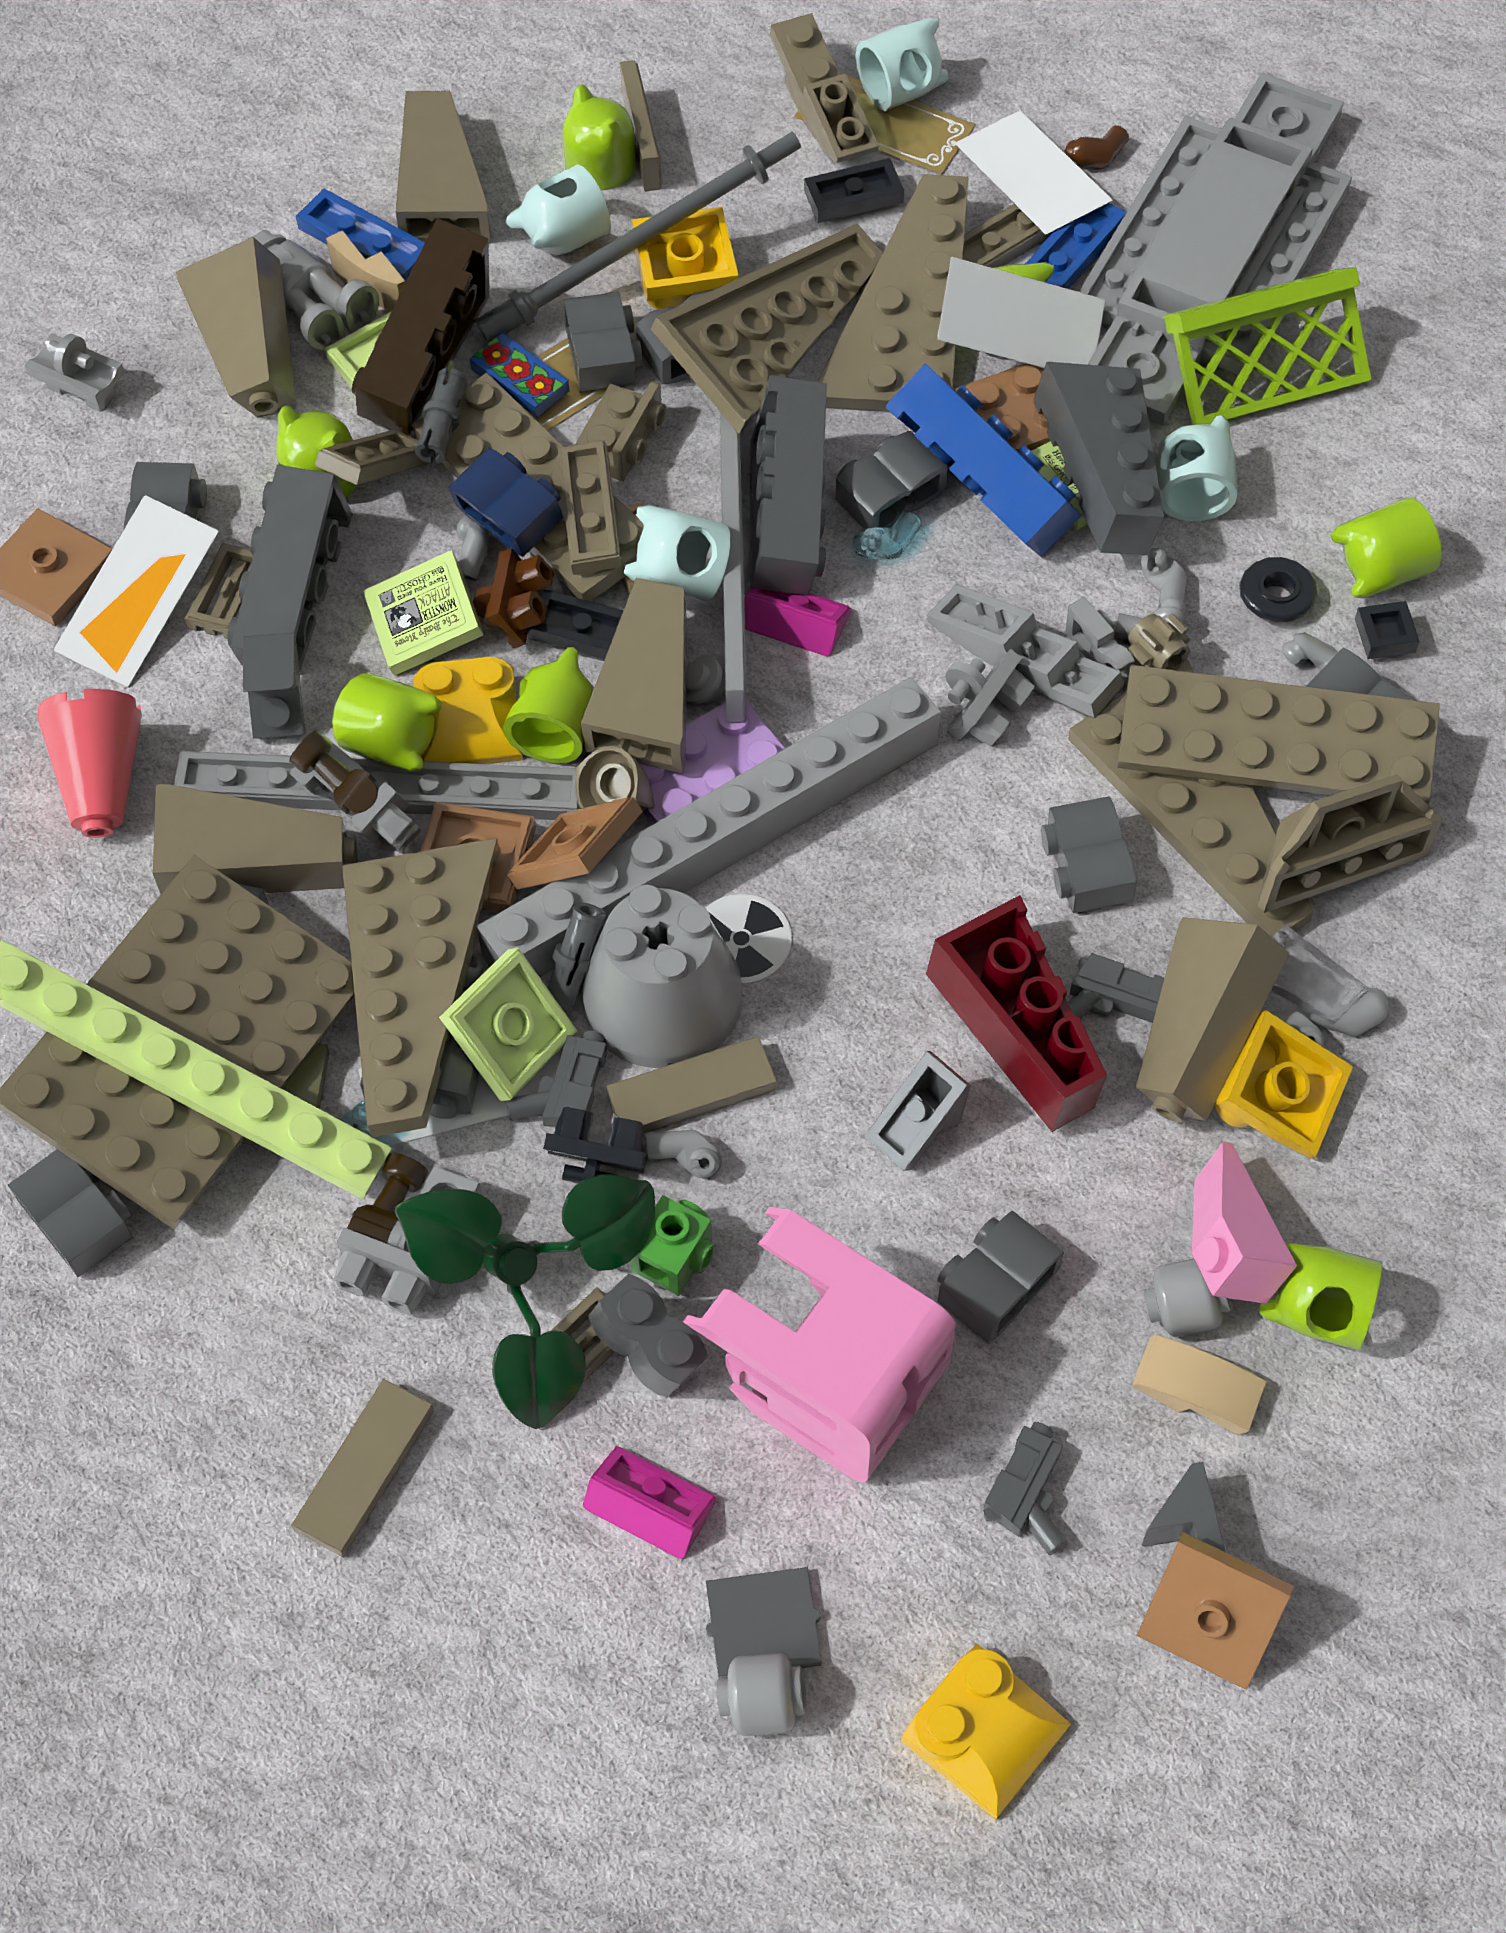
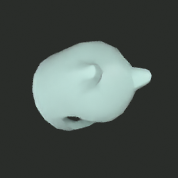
M926 18L913 23L899 25L863 39L857 45L856 64L861 83L867 96L879 110L887 111L922 97L949 79L947 70L942 69V59L934 37L939 27L938 19Z
M578 164L533 186L526 193L521 206L511 212L506 219V223L510 228L524 229L532 239L531 243L536 249L554 255L569 253L608 234L611 229L609 210L599 186L592 175L583 166Z
M1216 416L1210 425L1181 426L1168 436L1162 438L1156 461V470L1163 511L1169 516L1183 521H1204L1228 512L1236 503L1238 495L1236 457L1231 441L1229 422L1224 416Z
M653 505L637 507L636 516L643 523L644 529L637 546V560L625 566L624 574L634 582L636 578L683 587L686 597L705 602L713 598L723 579L729 558L730 530L728 525ZM711 546L712 557L704 569L706 557Z

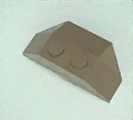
M1397 774L1313 801L1281 820L1268 858L1258 907L1263 913L1427 857L1442 818Z

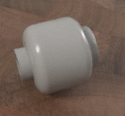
M1194 1258L1157 1267L1153 1276L1154 1288L1144 1289L1146 1306L1151 1322L1162 1321L1165 1330L1173 1337H1183L1215 1330L1222 1324L1223 1313L1231 1312L1229 1298L1212 1295Z
M782 1652L735 1657L728 1668V1679L717 1680V1702L720 1716H731L734 1728L742 1736L778 1734L791 1731L796 1724L797 1716L806 1715V1688L802 1666H793L789 1657Z

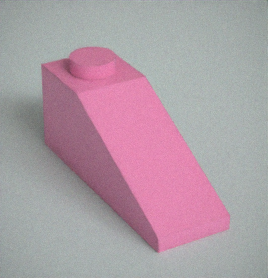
M1223 1141L1195 1178L1192 1255L1213 1296L1267 1304L1297 1264L1233 1144Z

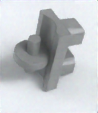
M51 333L40 354L33 359H29L25 364L27 374L46 382L49 390L61 395L64 393L76 395L85 400L86 406L99 412L105 410L116 396L114 385L125 373L122 363L87 349L85 340L72 333L64 338Z
M1010 649L1000 663L991 669L986 678L981 674L986 666L980 659L974 658L970 664L955 662L950 666L945 675L946 682L952 689L948 694V699L954 704H960L964 698L969 699L965 708L948 730L950 735L960 741L969 732L989 746L994 744L1011 720L990 705L994 698L998 699L1015 712L1035 687L1015 669L1022 659L1021 656Z

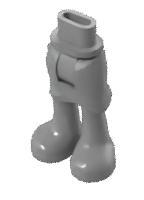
M262 230L252 236L280 259L285 308L294 312L301 320V333L307 343L313 348L325 350L324 348L346 337L344 326L353 333L371 323L379 307V294L368 282L355 279L348 282L342 288L332 279L331 271L318 262L303 247L289 239L287 240L283 235H272L269 231ZM315 293L325 304H316L310 297Z

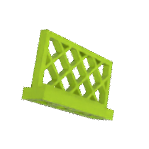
M1357 267L1339 268L1165 314L1164 320L1167 334H1173L1192 425L1211 424L1216 416L1222 415L1227 420L1372 380L1354 287L1360 286ZM1342 300L1345 319L1336 333L1318 320L1328 303ZM1315 307L1311 315L1303 311L1304 309ZM1289 313L1306 322L1293 345L1274 333L1284 315ZM1271 319L1267 327L1259 323V321ZM1244 325H1249L1262 334L1250 356H1247L1231 345L1238 330ZM1313 328L1332 340L1320 362L1301 351ZM1228 330L1223 339L1215 334ZM1347 333H1348L1349 341L1345 339V336L1347 335ZM1205 337L1218 345L1206 369L1193 361L1189 340ZM1270 340L1289 352L1276 374L1257 362ZM1340 346L1352 353L1355 368L1354 374L1341 377L1327 368ZM1226 351L1245 363L1233 386L1213 374ZM1296 357L1315 369L1306 386L1299 389L1284 380ZM1253 369L1272 381L1262 399L1255 401L1240 392ZM1195 372H1197L1198 374L1201 375V377H1200V379H1199L1198 382H1197V378H1196V373H1195ZM1323 375L1330 379L1328 381L1318 383ZM1211 381L1228 394L1218 411L1204 414L1200 395L1207 383ZM1279 386H1280L1281 388H1283L1284 390L1287 391V392H1284V393L1275 395V393L1277 392ZM1235 399L1244 403L1231 407Z

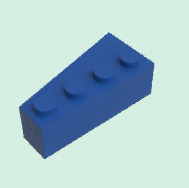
M925 363L885 407L898 420L915 433L914 436L944 464H948L950 466L949 470L974 494L981 497L980 500L1015 535L1042 558L1082 516L1070 503L1076 494L1056 475L1048 482L1038 472L1045 464L1030 449L1023 445L1017 451L1008 442L1014 434L994 414L986 421L977 412L983 405L981 401L963 384L955 391Z

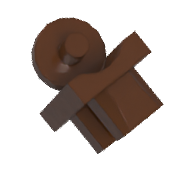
M513 548L499 553L495 577L491 585L484 586L475 592L472 602L477 615L483 619V623L486 626L501 627L507 633L508 643L512 648L526 645L527 628L545 623L547 613L545 601L536 591L552 586L554 577L552 568L541 555L522 560Z

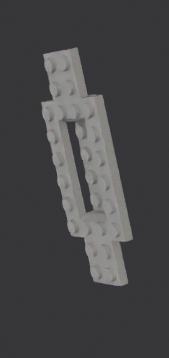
M1261 73L1235 118H1229L1222 129L1185 116L1091 270L1079 292L1105 299L1101 322L1110 327L1087 365L1139 368L1149 421L1163 426L1184 390L1173 334H1167L1164 315L1226 299L1285 196H1289L1288 201L1233 296L1300 278L1348 193L1352 180L1350 175L1314 163L1341 116L1344 105L1343 101ZM1271 319L1259 321V323L1267 327ZM1249 325L1241 326L1231 345L1247 356H1250L1262 334ZM1228 330L1215 334L1223 339ZM1205 337L1189 340L1193 361L1198 364L1200 361L1209 363L1218 345ZM1226 351L1217 367L1239 375L1245 363Z

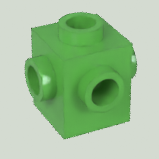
M662 1195L655 1206V1218L649 1237L640 1252L630 1261L631 1271L680 1296L694 1271L700 1274L703 1273L714 1255L716 1244L712 1242L711 1219L708 1218L703 1209L688 1200L681 1199L679 1202H676Z

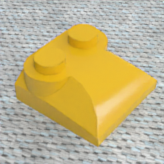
M723 207L701 209L635 249L645 300L650 306L658 310L678 307L690 297V294L715 289L739 279ZM651 217L632 219V229Z
M482 657L434 662L422 667L416 673L413 687L435 695L442 702L441 709L434 713V737L421 755L423 761L491 764L523 760L522 753L513 747L505 737L503 727L510 709L517 701L515 675L512 665L496 657Z
M1265 1010L1259 1014L1214 1104L1215 1109L1221 1119L1230 1126L1236 1128L1251 1126L1266 1136L1311 1159L1317 1156L1353 1066Z
M976 1644L958 1661L922 1705L903 1733L901 1742L992 1818L997 1820L1070 1728L1071 1723L1013 1674L1005 1658L994 1651L983 1649Z

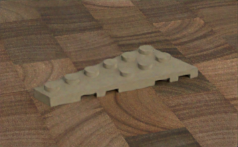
M923 174L817 381L827 383L826 408L890 412L885 406L925 363L953 388L956 344L937 340L950 259L955 257L963 260L968 176Z
M857 223L657 316L651 330L740 434L759 412L769 376L788 377L867 284L883 252Z
M1188 658L1176 670L1195 673ZM1127 691L1110 701L1095 718L1088 716L1071 727L1068 740L1247 924L1259 925L1273 939L1281 943L1311 921L1314 910L1308 898L1263 913L1258 907L1268 858L1276 834L1251 785L1117 768Z
M497 838L342 865L366 1119L371 1138L427 1127L441 1075L440 1061L445 1043L450 1041L451 1033L439 1017L463 992L478 936L476 926L482 905L486 904L489 895V878L492 867L497 865L500 853Z

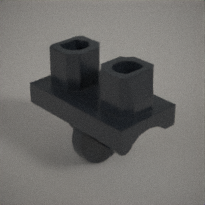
M564 1107L557 1121L554 1134L546 1133L543 1149L547 1150L548 1154L586 1162L585 1168L565 1164L562 1180L580 1183L592 1176L612 1174L600 1171L601 1165L643 1174L645 1172L647 1156L642 1152V1122L614 1117L608 1145L588 1141L594 1116L592 1112Z

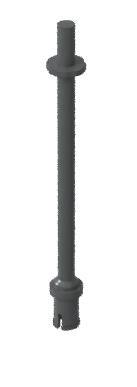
M792 131L757 153L750 145L745 146L742 150L745 160L529 293L524 291L519 293L515 289L508 294L509 299L474 319L485 340L489 343L502 332L507 334L523 323L526 326L531 325L535 322L533 317L537 315L540 307L749 179L755 177L762 185L769 180L766 169L801 148L797 136Z

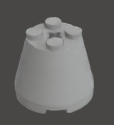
M640 885L634 888L630 895L612 910L592 953L589 970L585 974L582 986L587 1018L594 1031L604 1036L603 1043H606L607 1049L627 1062L650 1068H662L668 1066V1063L683 1061L698 1056L703 1052L708 1053L716 1050L735 1027L742 1003L741 976L737 962L711 921L707 909L682 892L656 888L652 885Z

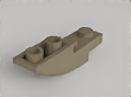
M810 13L771 24L770 37L786 71L784 82L807 127L826 154L835 163H840L877 152L879 145L846 73L839 74L813 14Z

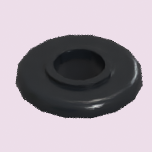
M1267 557L1254 562L1244 571L1239 583L1240 597L1246 607L1258 617L1272 622H1291L1304 617L1313 609L1318 597L1316 581L1310 571L1299 562L1285 557ZM1278 586L1287 590L1290 595L1287 597H1275L1269 594L1266 588Z

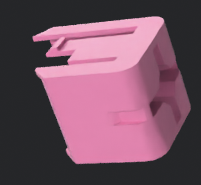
M769 1207L765 1214L773 1218L775 1222L759 1241L758 1245L810 1278L809 1283L817 1290L821 1297L794 1332L735 1292L723 1289L702 1318L687 1315L683 1323L727 1351L725 1355L726 1368L733 1381L730 1390L750 1412L843 1474L858 1482L866 1483L950 1365L956 1328L955 1321L938 1303L794 1211ZM742 1382H745L746 1384L751 1386L753 1390L750 1391L744 1386H742Z

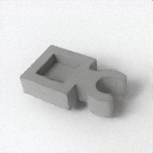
M1085 596L1069 605L1066 635L1069 639L1077 642L1079 650L1087 659L1121 671L1123 683L1126 682L1129 677V669L1127 667L1134 664L1135 660L1124 646L1118 645L1113 639L1115 630L1108 615L1102 610H1096Z

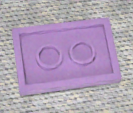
M747 701L746 719H744V722H726L725 702L686 724V766L683 773L640 764L648 776L655 804L653 809L645 810L643 813L653 825L785 748Z

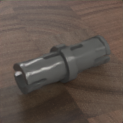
M447 368L439 371L431 401L425 404L422 411L424 425L415 447V454L427 463H432L435 451L437 452L435 457L436 464L444 461L451 433L457 429L461 420V414H459L458 409L468 381L463 373L455 369L450 370L448 382L446 381Z
M580 902L574 904L563 943L556 945L552 957L556 964L548 990L564 1012L575 1010V1003L585 974L589 970L591 956L598 935L606 919L605 911L589 903Z

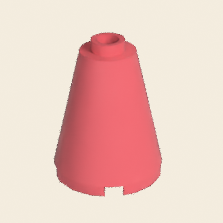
M83 689L84 699L67 701V692L55 694L43 700L38 706V723L70 824L73 828L81 830L82 835L85 837L102 838L113 834V829L121 826L124 821L142 718L141 706L138 705L136 707V698L132 695L116 690Z

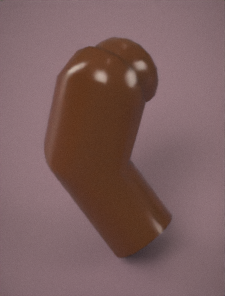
M1114 125L1103 138L1079 137L1077 140H1071L1065 147V154L1076 165L1081 167L1103 169L1110 165L1129 141V135L1123 127Z

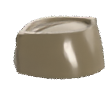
M615 746L602 747L586 757L576 768V796L581 809L626 797H634L642 812L653 809L655 806L648 776L641 765L624 749Z

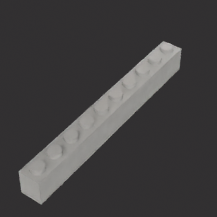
M912 677L907 678L613 847L590 873L554 881L476 927L483 959L491 967L508 949L519 948L538 976L542 977L554 970L556 962L552 958L556 945L563 943L575 903H589L605 911L606 919L602 924L597 938L598 941L612 910L623 899L628 897L634 888L640 885H652L656 888L672 889L685 893L937 746L941 711Z

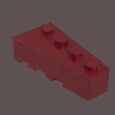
M1021 895L936 938L926 975L1049 1130L1054 1132L1095 1108L1107 1073L1080 1017L1074 1016L1066 1000L1067 990L1060 976L1054 975L1045 957L1046 947L1038 931L1033 932L1026 917L1028 909Z

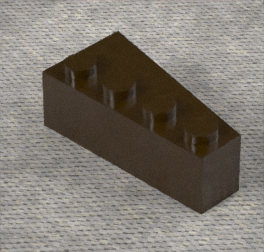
M436 219L394 308L376 340L374 349L365 367H361L354 377L352 393L356 396L358 416L409 436L412 431L411 425L418 421L425 404L429 402L433 395L439 371L445 368L448 369V365L453 361L474 325V319L479 316L490 297L489 238L441 219Z

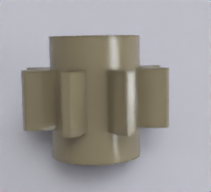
M1170 614L1165 620L1160 615H1147L1133 627L1128 637L1129 642L1132 644L1128 651L1135 660L1134 665L1177 670L1187 659L1190 648L1186 645L1190 641V638L1186 635L1189 629L1174 614Z

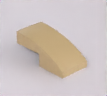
M343 231L326 238L332 269L345 284L355 279L368 282L379 294V307L391 312L405 285V280L382 251L365 259Z
M1155 1334L1149 1338L1132 1387L1178 1413L1191 1409L1232 1433L1241 1435L1250 1430L1267 1381L1208 1352Z

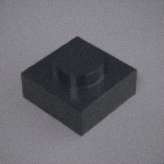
M1407 601L1358 607L1355 622L1367 659L1416 653L1420 641Z

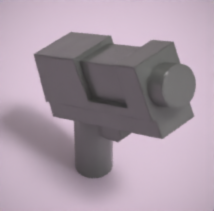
M1091 953L1088 959L1081 958L1079 960V972L1071 983L1069 993L1074 997L1068 1001L1074 1016L1081 1019L1091 1010L1107 1016L1114 1009L1153 1023L1164 977L1156 974L1154 978L1124 968V964L1094 953Z
M590 1030L585 1031L582 1038L567 1035L555 1077L552 1078L544 1075L540 1080L537 1093L513 1097L511 1100L506 1101L510 1120L543 1113V1125L556 1127L564 1107L590 1112L594 1101L593 1089L600 1067H604L608 1054L606 1043H603L604 1036Z
M1033 1422L1031 1428L1023 1426L1016 1440L1015 1451L1006 1469H1001L987 1496L983 1508L984 1519L986 1521H997L1018 1537L1026 1525L1047 1554L1051 1556L1064 1547L1067 1540L1046 1514L1053 1503V1494L1043 1491V1488L1061 1455L1063 1445L1051 1439L1054 1431L1050 1427L1040 1422Z

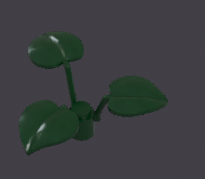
M612 1174L596 1175L581 1181L568 1193L562 1208L563 1226L574 1238L560 1242H539L534 1240L527 1244L511 1234H499L502 1225L499 1211L488 1198L470 1190H434L414 1196L398 1204L395 1207V1213L402 1227L410 1256L423 1274L439 1283L453 1284L472 1278L480 1270L483 1263L487 1272L507 1284V1291L513 1296L529 1327L530 1336L511 1334L500 1341L492 1362L494 1384L502 1402L516 1419L533 1429L544 1427L576 1397L585 1378L586 1363L582 1348L567 1333L560 1330H551L541 1334L540 1324L521 1290V1285L529 1281L537 1269V1255L540 1253L571 1252L580 1247L585 1263L597 1271L613 1270L630 1262L645 1245L655 1218L653 1186L646 1180L630 1179Z

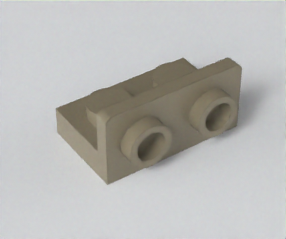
M651 381L644 394L609 384L575 443L577 445L606 440L611 478L624 482L632 466H638L643 460L647 439L652 430L658 431L662 426L666 414V404L662 403L661 384Z

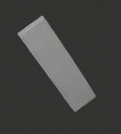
M956 584L926 615L931 625L993 667L1000 663L1010 649L1022 657L1015 669L1035 686L1033 690L1093 718L1104 709L1124 686L1121 671L1080 656L1076 641L1037 627L1033 612Z

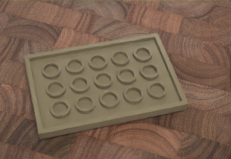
M195 854L86 984L281 1089L286 1087L355 998L352 963L350 960ZM49 1032L44 1034L0 1087V1110L174 1230L246 1138Z

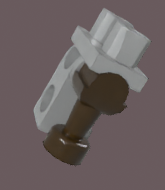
M318 730L305 737L293 751L289 761L295 767L289 773L311 793L321 783L334 794V800L339 808L351 818L350 822L374 844L382 836L396 850L402 853L420 833L421 829L404 813L408 804L386 782L380 785L371 773L365 771Z
M390 1153L381 1171L383 1178L387 1181L373 1205L360 1206L352 1213L348 1227L343 1228L337 1240L342 1256L339 1260L334 1279L341 1290L357 1296H364L375 1274L387 1278L390 1281L382 1295L383 1303L395 1311L411 1316L425 1294L435 1297L442 1283L430 1279L414 1263L410 1256L402 1227L396 1216L395 1207L405 1200L407 1192H417L421 1188L420 1194L442 1189H465L483 1194L480 1183L437 1166H433L429 1174L427 1168L415 1159L400 1153Z

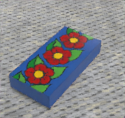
M503 332L469 358L472 371L480 377L487 373L514 400L536 418L570 391L568 379Z

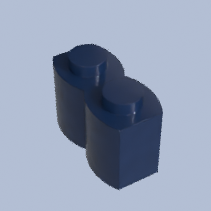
M488 448L448 486V489L456 506L467 517L483 529L489 531L508 549L513 548L519 556L524 557L564 518L558 504L561 497L558 491L544 478L540 477L536 481L526 475L525 467L514 455L509 452L502 455L496 450Z

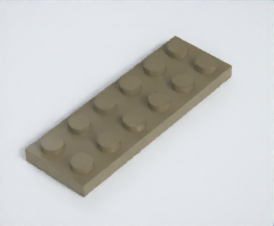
M487 373L469 384L464 390L458 409L459 414H461L459 426L451 433L446 457L441 463L458 478L488 448H492L502 455L506 452L514 455L525 467L526 475L536 481L540 477L547 480L561 497L558 504L564 518L530 551L535 556L541 555L552 568L554 575L577 598L587 601L594 600L626 576L624 569L627 564L636 562L637 546L644 529L643 523L614 495L622 567L573 575L570 564L558 448L563 446ZM424 417L411 425L418 440L424 425Z
M1131 665L1117 768L1325 795H1334L1397 774L1429 804L1440 703Z

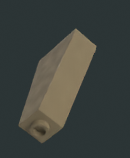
M406 91L395 210L398 228L426 242L438 218L489 238V244H491L488 205L451 92Z
M252 237L176 271L178 283L229 397L256 417L271 414L278 408L296 401L280 259L257 239Z
M640 578L635 579L581 721L585 752L593 753L605 746H615L624 749L639 764L683 773L686 766L687 612L683 587Z
M156 784L153 876L160 894H162L194 854L234 882L264 889L265 893L344 888L342 865L358 863L355 836L347 837L343 819L340 816L170 784Z
M1182 917L1178 925L1136 1088L1153 1101L1152 1110L1166 1119L1181 1122L1182 1118L1186 1117L1207 1121L1289 955V952L1259 925Z

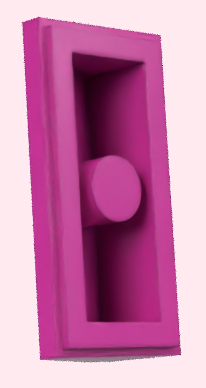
M751 588L744 597L745 630L829 656L836 646L852 608L809 593L807 596Z
M616 1445L590 1477L583 1507L592 1514L682 1559L694 1543L714 1507L717 1497Z

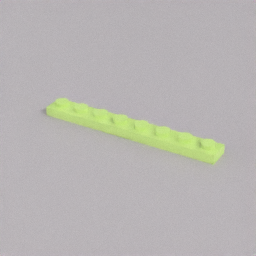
M0 941V1007L362 1200L365 1199L388 1155L391 1153L392 1148L375 1138H371V1136L6 941Z

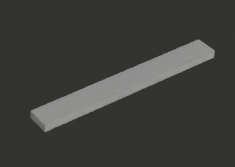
M720 412L722 523L728 525L730 530L729 558L723 576L726 722H744V719H746L747 690L740 434Z
M180 751L175 786L297 809L341 810L334 800V794L322 783L311 793L289 773L295 767L290 763L289 759L291 756ZM351 758L365 771L371 773L380 785L386 782L408 804L404 813L432 814L435 802L534 816L535 819L555 820L562 813L581 809L576 796V768L423 761L424 766L422 770L409 772L370 759Z

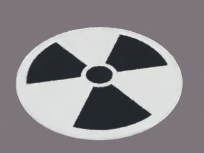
M735 894L715 900L705 907L710 914L711 921L737 962L741 983L756 982L770 976L787 959L792 944L791 928L783 912L770 901L754 895Z

